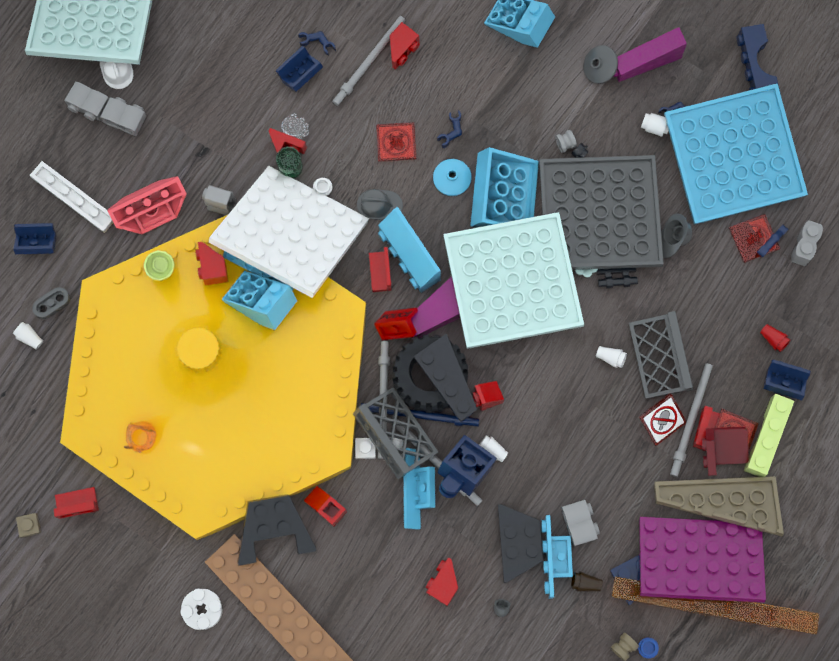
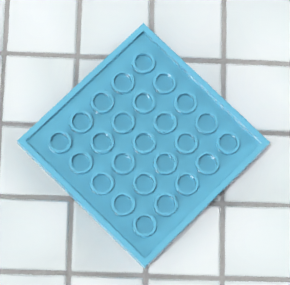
M778 84L664 113L694 225L808 195Z

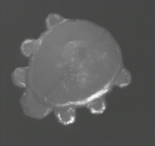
M293 113L282 121V133L302 139V136L309 135V130L306 129L309 127V124H304L305 119L303 117L299 118L296 113Z

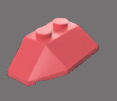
M176 176L159 180L123 197L107 211L116 228L144 234L177 218L187 194L179 177Z

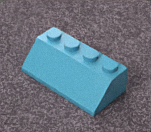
M396 207L378 225V235L383 242L387 241L389 244L388 250L394 258L397 257L401 262L399 266L403 273H408L411 277L409 281L415 290L418 288L422 293L441 281V270L399 208Z

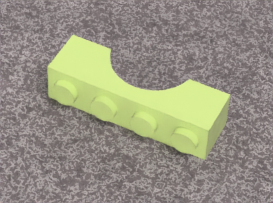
M774 394L770 398L764 414L761 431L750 452L749 461L745 465V472L758 477H765L768 474L791 412L793 400L778 394Z

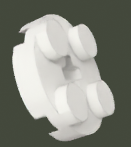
M195 589L187 594L181 605V616L185 623L197 630H206L214 627L222 616V604L218 595L208 589ZM205 604L207 612L199 615L197 613V606Z

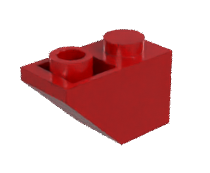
M403 22L390 34L392 68L395 70L399 65L403 66L408 59L407 56L411 52L414 53L420 45L419 35Z
M198 242L199 249H195L197 261H200L201 267L198 268L199 279H203L205 285L229 282L224 257L205 243Z
M497 381L475 385L472 397L476 407H480L481 411L504 402Z
M318 486L304 500L333 527L347 513L342 505Z
M450 558L440 562L436 569L439 571L435 579L431 577L425 587L428 589L426 593L445 606L449 605L458 590L453 563Z

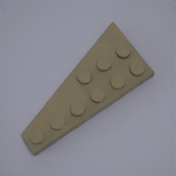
M776 476L654 482L656 504L778 536L784 535Z

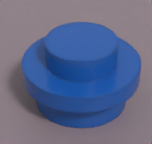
M644 638L638 644V652L644 658H653L659 651L658 643L652 638Z

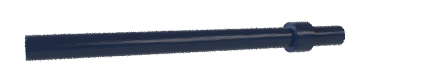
M372 405L369 407L371 412L379 413L378 406ZM387 409V414L393 415L394 410ZM409 409L413 416L418 419L455 423V426H479V419L468 417L460 422L455 415L426 413V411ZM397 412V416L406 417L404 413Z

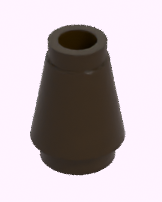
M581 571L573 573L571 588L577 592H600L602 589V579Z

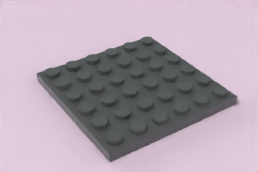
M655 155L539 160L542 215L559 212L572 270L663 267Z

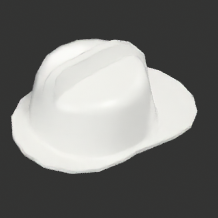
M100 61L103 78L111 88L123 89L132 82L133 69L131 64Z

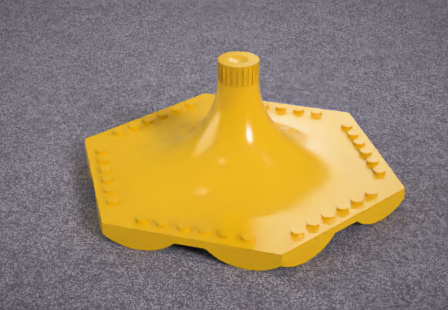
M227 215L82 280L60 441L61 444L196 540L212 535L244 520L248 501L285 494L292 496L347 471L352 465L356 418L353 413L357 409L366 302L328 277L313 298L293 288L297 302L276 330L256 323L222 301V298L244 271H250L225 259L229 282L205 285L203 279L200 280L198 276V268L201 267L195 253V249H199L198 242L205 243L223 256L224 250L209 243V237ZM157 250L167 252L174 261L173 273L170 277L161 281L151 279L144 269L146 257Z

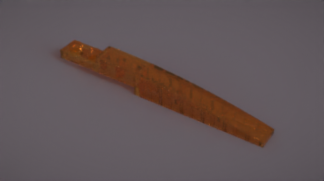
M616 576L614 579L612 597L771 628L775 627L817 634L818 613L757 602L640 596V581Z

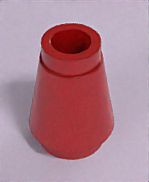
M768 324L760 332L773 349L780 352L791 341L787 334Z

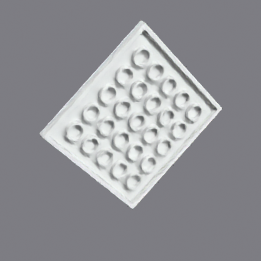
M268 166L209 237V243L313 298L365 228L369 218Z

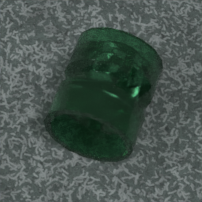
M283 147L278 151L276 163L281 174L291 178L298 177L303 170L298 150L293 147Z

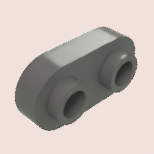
M54 288L34 302L32 307L33 313L40 319H47L69 304L70 295L64 288ZM59 296H63L62 301H58ZM47 307L46 312H41V309Z

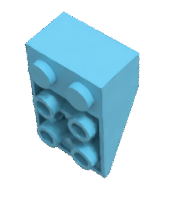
M497 0L484 24L522 44L538 48L555 15L546 3L534 0Z
M244 271L222 298V301L256 323L276 330L295 305L297 299L290 285Z

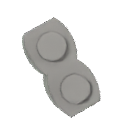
M75 81L64 101L70 111L84 113V116L91 121L95 119L101 121L100 116L109 97Z
M110 97L100 116L102 122L137 136L146 118L144 109L136 104H133V106L127 105V102L122 98L116 97L114 99Z
M211 185L208 186V189H204L202 199L209 211L228 215L235 207L236 198H234L232 191Z
M810 220L806 222L798 234V244L792 251V262L806 266L814 257L817 249L816 243L821 238L823 232L821 224Z
M585 500L561 507L573 547L598 539L597 535L600 534L597 523L592 522L591 515H593V510L590 503L587 504Z

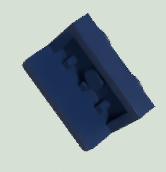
M302 46L276 69V72L285 85L297 92L323 66L318 60L309 55L306 48Z
M52 223L14 225L16 238L13 250L15 254L54 253L57 236Z
M772 360L766 372L763 389L803 400L811 371L782 361Z

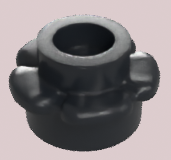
M580 143L571 154L575 158H583L588 153L586 150L588 145L585 146L583 143Z

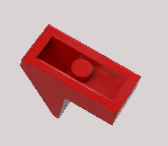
M269 129L270 138L280 161L286 148L294 154L305 153L307 149L305 141L275 129Z

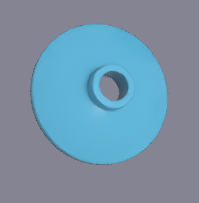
M457 159L442 161L434 170L433 181L435 187L447 196H457L464 193L471 183L469 167ZM455 173L456 176L454 178L449 177V174Z

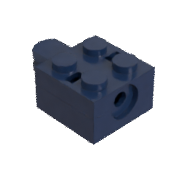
M464 435L442 461L437 472L444 477L439 487L440 493L446 498H453L462 490L470 496L491 471L497 457Z

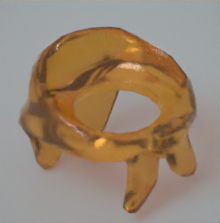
M146 421L130 422L126 430V442L128 445L124 446V448L133 449L138 453L152 448L157 436L155 427ZM137 429H141L147 434V441L144 445H137L132 439V435Z

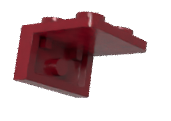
M745 427L706 428V438H702V450H707V456H703L704 468H708V476L717 475L716 465L748 463V438Z

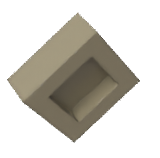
M37 513L16 517L20 538L41 533Z

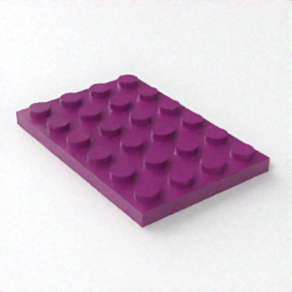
M640 517V596L765 603L766 590L762 531L724 521Z

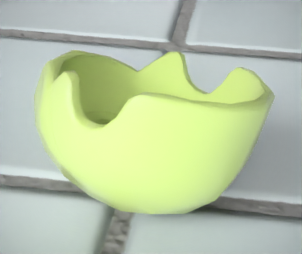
M157 250L146 257L144 269L151 279L165 280L173 273L174 261L167 252Z

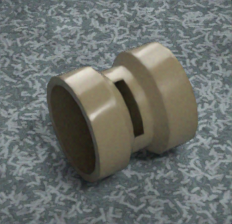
M624 632L620 636L619 643H614L610 648L619 658L627 661L630 657L629 652L636 651L639 645Z

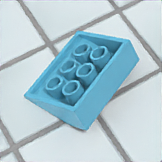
M490 147L479 152L477 155L471 227L479 228L534 217L539 161Z

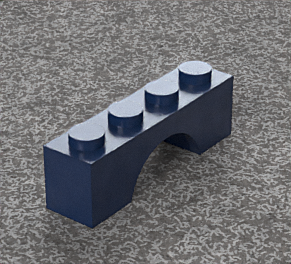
M764 24L742 27L736 39L738 46H741V61L746 66L745 78L750 83L749 91L778 84L777 76L765 73L757 62V54L765 48L768 42Z

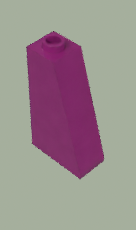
M675 28L618 56V67L613 77H617L618 82L681 59L687 43L680 28Z
M452 276L417 308L418 312L411 319L417 331L413 338L418 337L419 339L423 335H427L460 318Z

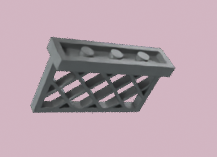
M668 312L666 315L630 322L629 326L645 398L651 399L683 391H693L676 312ZM665 320L666 328L663 333L653 329L657 321ZM643 325L648 328L643 338L635 334V326ZM650 331L660 336L655 345L645 340ZM662 338L670 342L671 346L667 352L657 347ZM643 342L652 347L647 357L639 352ZM655 349L664 354L659 364L649 359ZM666 357L675 362L671 372L661 366ZM647 361L657 366L651 376L643 370ZM659 368L669 374L663 383L653 378ZM673 376L679 380L680 387L671 389L665 384ZM651 380L661 385L658 392L649 394L647 386Z
M394 387L368 403L359 406L353 413L398 480L439 453ZM391 394L395 399V406L385 404L388 395ZM372 405L381 407L380 415L372 414L369 407ZM384 408L394 410L393 419L383 417ZM397 412L406 415V423L396 420ZM382 421L392 423L391 432L383 430L381 427ZM395 425L405 427L404 436L394 433ZM409 428L417 431V439L408 437ZM393 438L403 440L402 449L394 446ZM407 441L417 443L416 452L406 450ZM420 444L427 446L431 453L428 455L419 453ZM405 454L415 456L413 465L408 466L405 462Z

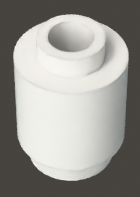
M653 113L645 114L641 128L645 129L646 132L661 137L663 133H668L665 117Z

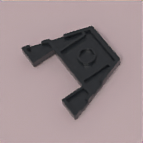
M288 494L248 501L243 535L240 542V552L237 559L238 566L257 563L254 541L295 534L298 554L316 551V547Z

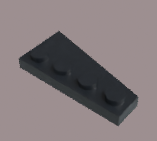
M447 334L414 356L416 362L460 422L477 411Z

